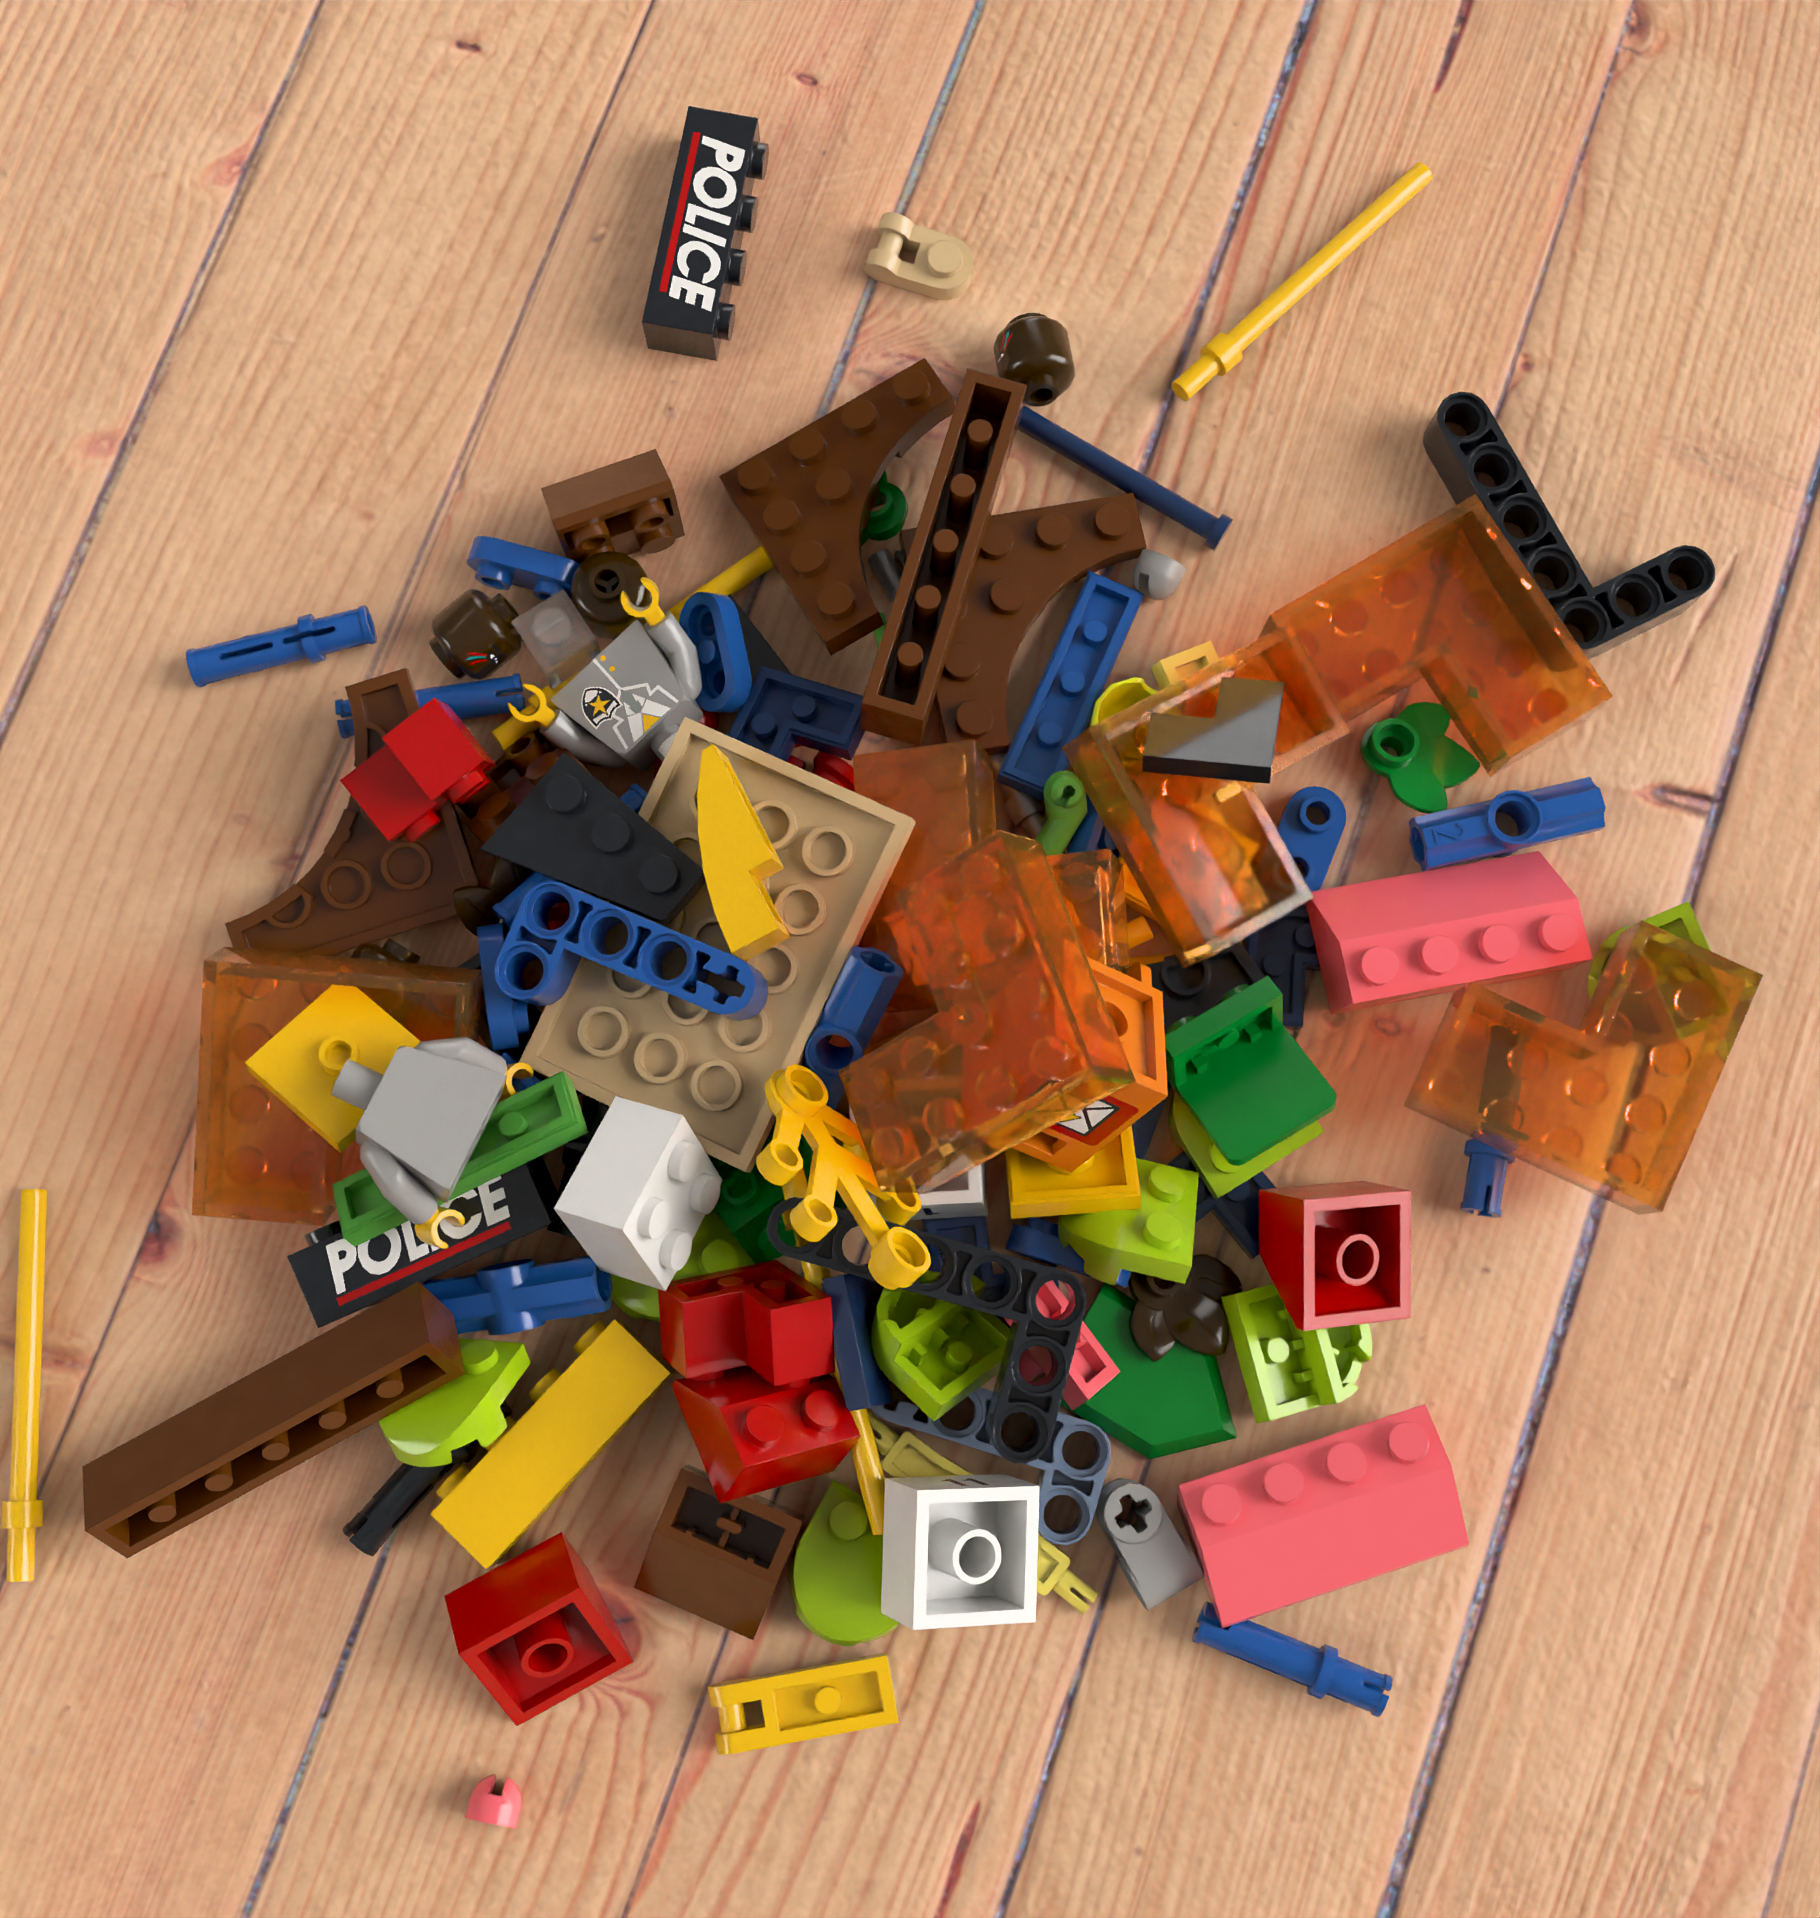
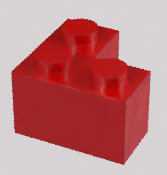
M433 698L383 736L382 739L386 745L340 780L388 841L398 842L405 836L412 844L441 822L435 812L445 804L452 801L454 804L459 802L463 805L484 790L491 783L486 773L495 767L496 764L452 708Z
M778 1260L670 1282L666 1291L658 1289L662 1358L686 1379L694 1381L715 1380L722 1377L727 1369L748 1365L773 1386L794 1389L808 1385L813 1377L835 1372L831 1296Z

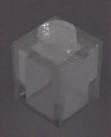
M564 589L511 621L523 646L551 689H554L583 669L601 653L596 637Z

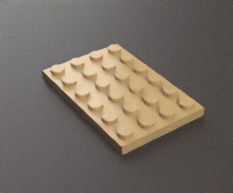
M684 717L638 815L703 869L697 821V787L701 753L703 749L714 744L729 759L785 868L762 882L791 937L746 961L758 969L767 981L768 997L766 1004L760 1013L751 1019L742 1021L727 1019L585 957H581L565 994L555 1003L546 1005L519 1063H528L534 1070L548 1077L564 1071L573 1081L575 1090L608 1106L612 1104L616 1096L681 1114L707 1154L744 1172L751 1173L756 1163V1157L761 1152L776 1120L768 1106L764 1090L765 1082L776 1070L786 1069L793 1064L802 1065L805 1059L807 1041L818 1024L828 997L853 946L858 947L916 822L907 815ZM706 883L670 925L620 907L733 955L715 916ZM624 923L615 925L606 934L604 943L608 955L618 953L626 945L628 930ZM683 948L671 950L663 959L662 972L666 980L677 978L685 970L687 956ZM709 972L708 979L705 984L726 993L728 996H736L738 998L742 996L745 986L738 981H729L712 972Z

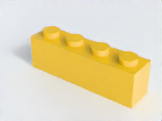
M614 1319L608 1326L600 1320L596 1322L573 1347L580 1356L563 1374L556 1368H553L536 1384L528 1394V1397L535 1404L517 1422L511 1416L505 1418L507 1428L495 1441L485 1447L489 1452L472 1470L465 1464L461 1465L436 1491V1494L443 1501L430 1515L486 1570L496 1565L676 1373L622 1320Z

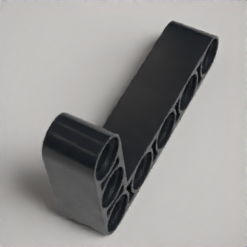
M1469 392L1453 393L1442 400L1424 432L1423 445L1425 451L1538 649L1548 662L1557 667L1564 668L1580 665L1682 614L1710 589L1715 580L1713 561L1705 551L1696 546L1688 545L1675 547L1593 588L1487 404L1480 397ZM1452 422L1462 426L1467 436H1458L1452 433L1447 428L1446 423ZM1474 472H1483L1491 476L1495 481L1496 487H1488L1481 484L1475 477ZM1504 522L1518 525L1524 531L1526 538H1516L1510 535L1505 529ZM1533 573H1542L1552 580L1555 590H1546L1540 587L1535 581ZM1668 573L1680 576L1685 581L1687 590H1681L1674 586L1670 581ZM1616 598L1628 601L1634 607L1636 616H1629L1623 613L1617 606ZM1563 623L1576 626L1583 634L1584 643L1570 639L1564 631Z
M793 1197L780 1202L773 1208L767 1222V1234L770 1243L778 1252L793 1259L877 1282L869 1271L868 1263L863 1265L854 1264L848 1261L843 1254L842 1240L845 1234L851 1228L859 1226L849 1210L833 1206L838 1219L836 1226L820 1241H810L806 1245L796 1247L786 1244L780 1238L777 1227L781 1215L786 1210L796 1207L804 1198ZM885 1221L889 1229L903 1227L912 1231L924 1244L935 1246L943 1258V1268L934 1280L928 1282L915 1281L909 1287L898 1288L1012 1320L986 1417L985 1430L989 1442L1003 1458L1013 1463L1024 1464L1037 1460L1046 1451L1052 1438L1085 1314L1087 1296L1083 1285L1075 1276L1063 1270ZM987 1262L999 1264L1006 1276V1286L1003 1292L991 1300L978 1298L971 1285L975 1269ZM1058 1280L1068 1290L1069 1304L1066 1310L1059 1316L1053 1318L1044 1317L1038 1310L1036 1295L1040 1287L1046 1282ZM1033 1346H1044L1050 1352L1052 1358V1368L1049 1374L1037 1382L1024 1380L1018 1369L1022 1353ZM1027 1412L1031 1414L1035 1423L1032 1438L1026 1444L1018 1447L1003 1443L1001 1426L1004 1420L1012 1413Z

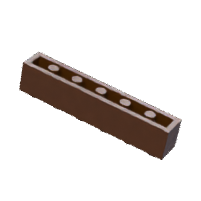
M967 368L861 702V730L920 746L1018 429L1027 387L1025 384Z
M418 1281L82 1466L85 1531L124 1557L129 1558L464 1375L465 1369L454 1314Z

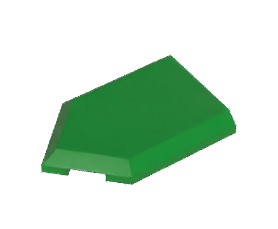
M1104 1282L1084 1315L1083 1322L1121 1372L1089 1400L1073 1411L1063 1398L1061 1405L1088 1422L1100 1427L1104 1432L1148 1459L1237 1438L1216 1356L1196 1353L1175 1341L1164 1357L1156 1362H1152L1136 1345L1130 1332L1129 1320L1135 1300Z

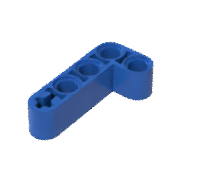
M555 881L538 883L523 898L497 957L494 969L496 983L502 992L511 998L537 1006L551 1005L562 998L571 983L581 957H585L731 1020L742 1021L751 1019L760 1013L768 997L767 981L762 973L740 958ZM567 899L570 906L568 920L560 928L551 930L548 924L550 909L558 901ZM624 923L628 930L627 943L618 953L608 955L604 943L606 934L615 925ZM683 948L687 956L685 970L677 978L666 980L662 972L663 959L671 950ZM540 958L544 969L543 977L537 986L526 990L522 981L523 970L529 962ZM709 972L729 981H738L745 986L744 993L740 998L728 996L726 993L705 984Z

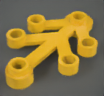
M797 1064L790 1065L786 1069L776 1070L766 1080L764 1086L768 1106L776 1117L773 1139L756 1157V1165L766 1180L772 1184L784 1186L803 1167V1159L798 1151L801 1134H803L813 1150L806 1197L790 1212V1222L794 1230L801 1237L811 1242L820 1241L836 1226L838 1220L833 1208L837 1189L872 1246L871 1258L868 1261V1268L872 1277L881 1286L890 1290L911 1286L929 1269L931 1265L929 1251L923 1241L912 1231L903 1227L889 1229L882 1216L889 1222L899 1225L906 1224L921 1209L919 1195L908 1183L894 1180L875 1168L888 1154L885 1141L874 1130L860 1127L827 1106V1088L813 1071ZM832 1136L843 1141V1147L838 1145ZM866 1190L872 1193L873 1195L877 1196V1208L872 1202L869 1195L867 1194Z

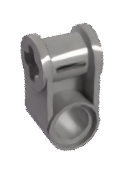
M1122 1478L1110 1481L1102 1488L1095 1511L1098 1522L1118 1555V1562L1128 1582L1147 1611L1204 1578L1194 1554L1183 1536L1172 1524L1159 1498L1151 1489L1131 1479ZM1123 1496L1135 1502L1141 1501L1142 1503L1134 1510L1137 1521L1133 1525L1128 1524L1122 1519L1115 1520V1516L1119 1515L1122 1511L1119 1500Z

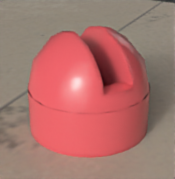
M496 1774L481 1779L474 1786L469 1797L465 1818L517 1828L522 1808V1795L519 1786L512 1778L508 1777L502 1794L498 1795L494 1794Z

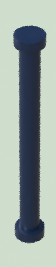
M1023 405L1017 430L1122 491L1134 493L1136 499L1207 539L1204 544L1213 551L1217 549L1231 526L1233 519L1225 514L1217 518Z

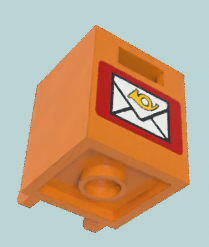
M1065 927L1060 928L1056 932L1051 947L966 1024L964 1128L1072 1173L1168 1096L1162 991L1152 987L1150 967L1135 962L1129 967L1127 973L1123 974L1078 952L1077 933Z

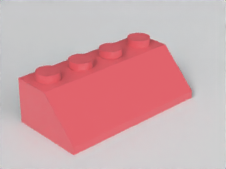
M1540 851L1311 891L1304 894L1331 1014L1562 972L1593 959L1578 898Z
M1426 1404L1178 1485L1177 1507L1197 1562L1203 1572L1204 1581L1221 1628L1468 1547L1469 1545L1452 1465Z

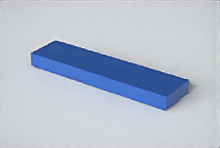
M1089 571L998 773L996 782L1045 802L1043 789L1046 781L1052 774L1069 769L1092 717L1095 702L1103 692L1141 605L1144 593Z

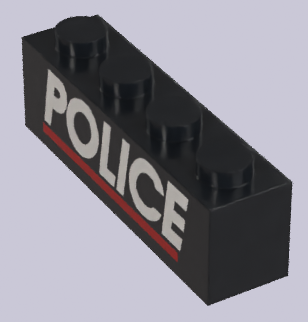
M688 106L642 319L648 349L717 361L721 339L731 340L735 322V305L729 304L732 286L741 287L743 284L747 261L746 250H740L743 233H753L758 198L751 196L755 179L764 180L769 157V145L760 142L759 123L756 117Z
M541 1155L448 1201V1203L440 1205L460 1212L465 1218L462 1228L451 1225L444 1218L439 1222L437 1234L443 1242L448 1244L446 1249L422 1242L416 1235L415 1224L410 1221L354 1247L343 1238L340 1220L304 1235L309 1247L287 1257L316 1325L320 1328L384 1300L418 1281L420 1283L561 1220L554 1210L560 1197Z

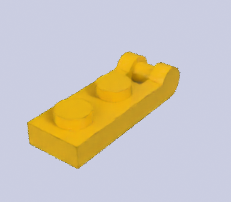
M887 1652L756 1677L725 1680L707 1686L710 1707H717L721 1730L715 1733L718 1755L736 1754L899 1723ZM761 1700L765 1723L746 1725L743 1703Z

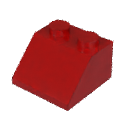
M1368 1181L1259 1190V1254L1296 1329L1308 1331L1411 1318V1190Z
M745 1365L727 1369L722 1377L715 1380L694 1381L688 1378H681L675 1380L672 1385L719 1503L833 1472L861 1437L851 1412L848 1408L846 1409L843 1394L835 1377L829 1374L811 1378V1382L806 1386L784 1389L773 1386L751 1367Z
M562 1532L444 1596L458 1654L516 1726L521 1725L633 1662L631 1653L589 1569Z

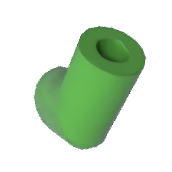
M1068 770L1058 771L1052 774L1046 781L1043 793L1047 820L1032 844L1034 849L1058 862L1087 814V800L1083 783L1075 773Z

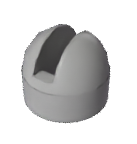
M1144 549L1135 565L1133 580L1137 590L1144 593L1145 597L1151 596L1154 600H1163L1171 596L1177 589L1186 568L1163 554Z

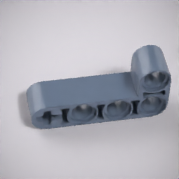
M979 1387L968 1396L974 1406V1415L970 1423L960 1429H949L940 1422L939 1418L933 1421L928 1415L926 1421L914 1419L913 1415L919 1407L907 1401H899L895 1410L888 1409L884 1405L870 1407L877 1416L887 1421L1002 1457L989 1442L985 1430L986 1417L993 1391ZM1058 1412L1052 1438L1046 1451L1037 1460L1025 1464L1040 1469L1036 1485L1039 1486V1533L1054 1544L1069 1545L1082 1539L1092 1524L1110 1462L1111 1446L1107 1435L1100 1427L1091 1422ZM1077 1431L1089 1433L1096 1445L1093 1460L1087 1466L1081 1468L1070 1467L1065 1462L1062 1454V1446L1065 1439L1071 1433ZM1069 1495L1075 1500L1078 1508L1074 1524L1062 1531L1047 1527L1043 1517L1047 1502L1054 1496Z

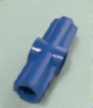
M1591 777L1526 792L1519 790L1505 791L1491 800L1413 817L1409 821V842L1414 859L1419 863L1423 872L1488 856L1507 857L1519 849L1600 831L1605 827L1604 812L1606 807L1600 787L1593 783ZM1496 812L1508 814L1515 820L1518 829L1517 836H1508L1498 829L1495 823Z
M853 946L828 997L818 1024L806 1044L805 1059L802 1066L813 1071L823 1081L828 1091V1102L826 1105L834 1110L851 1077L860 1068L865 1049L904 973V969L897 965L890 955L871 946L868 948ZM833 1034L843 1036L849 1040L851 1045L848 1047L834 1046L826 1040L825 1036Z
M590 1256L539 1264L535 1263V1259L515 1260L481 1268L476 1274L452 1276L445 1279H431L421 1282L429 1292L454 1314L457 1334L488 1330V1335H505L542 1326L547 1320L574 1318L605 1312L611 1308V1293L613 1290L611 1274L600 1271Z

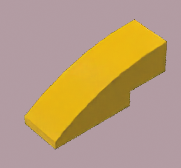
M712 744L702 750L697 787L698 838L702 867L713 910L728 947L733 955L746 962L791 937L762 882L785 868L729 759Z

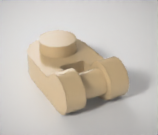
M886 212L882 215L876 231L877 236L880 238L877 249L870 250L863 268L869 277L876 281L934 299L949 300L957 298L967 291L972 282L974 259L971 249L964 241L945 233L915 225L910 219L898 213ZM901 249L917 253L914 264L902 261L898 257Z

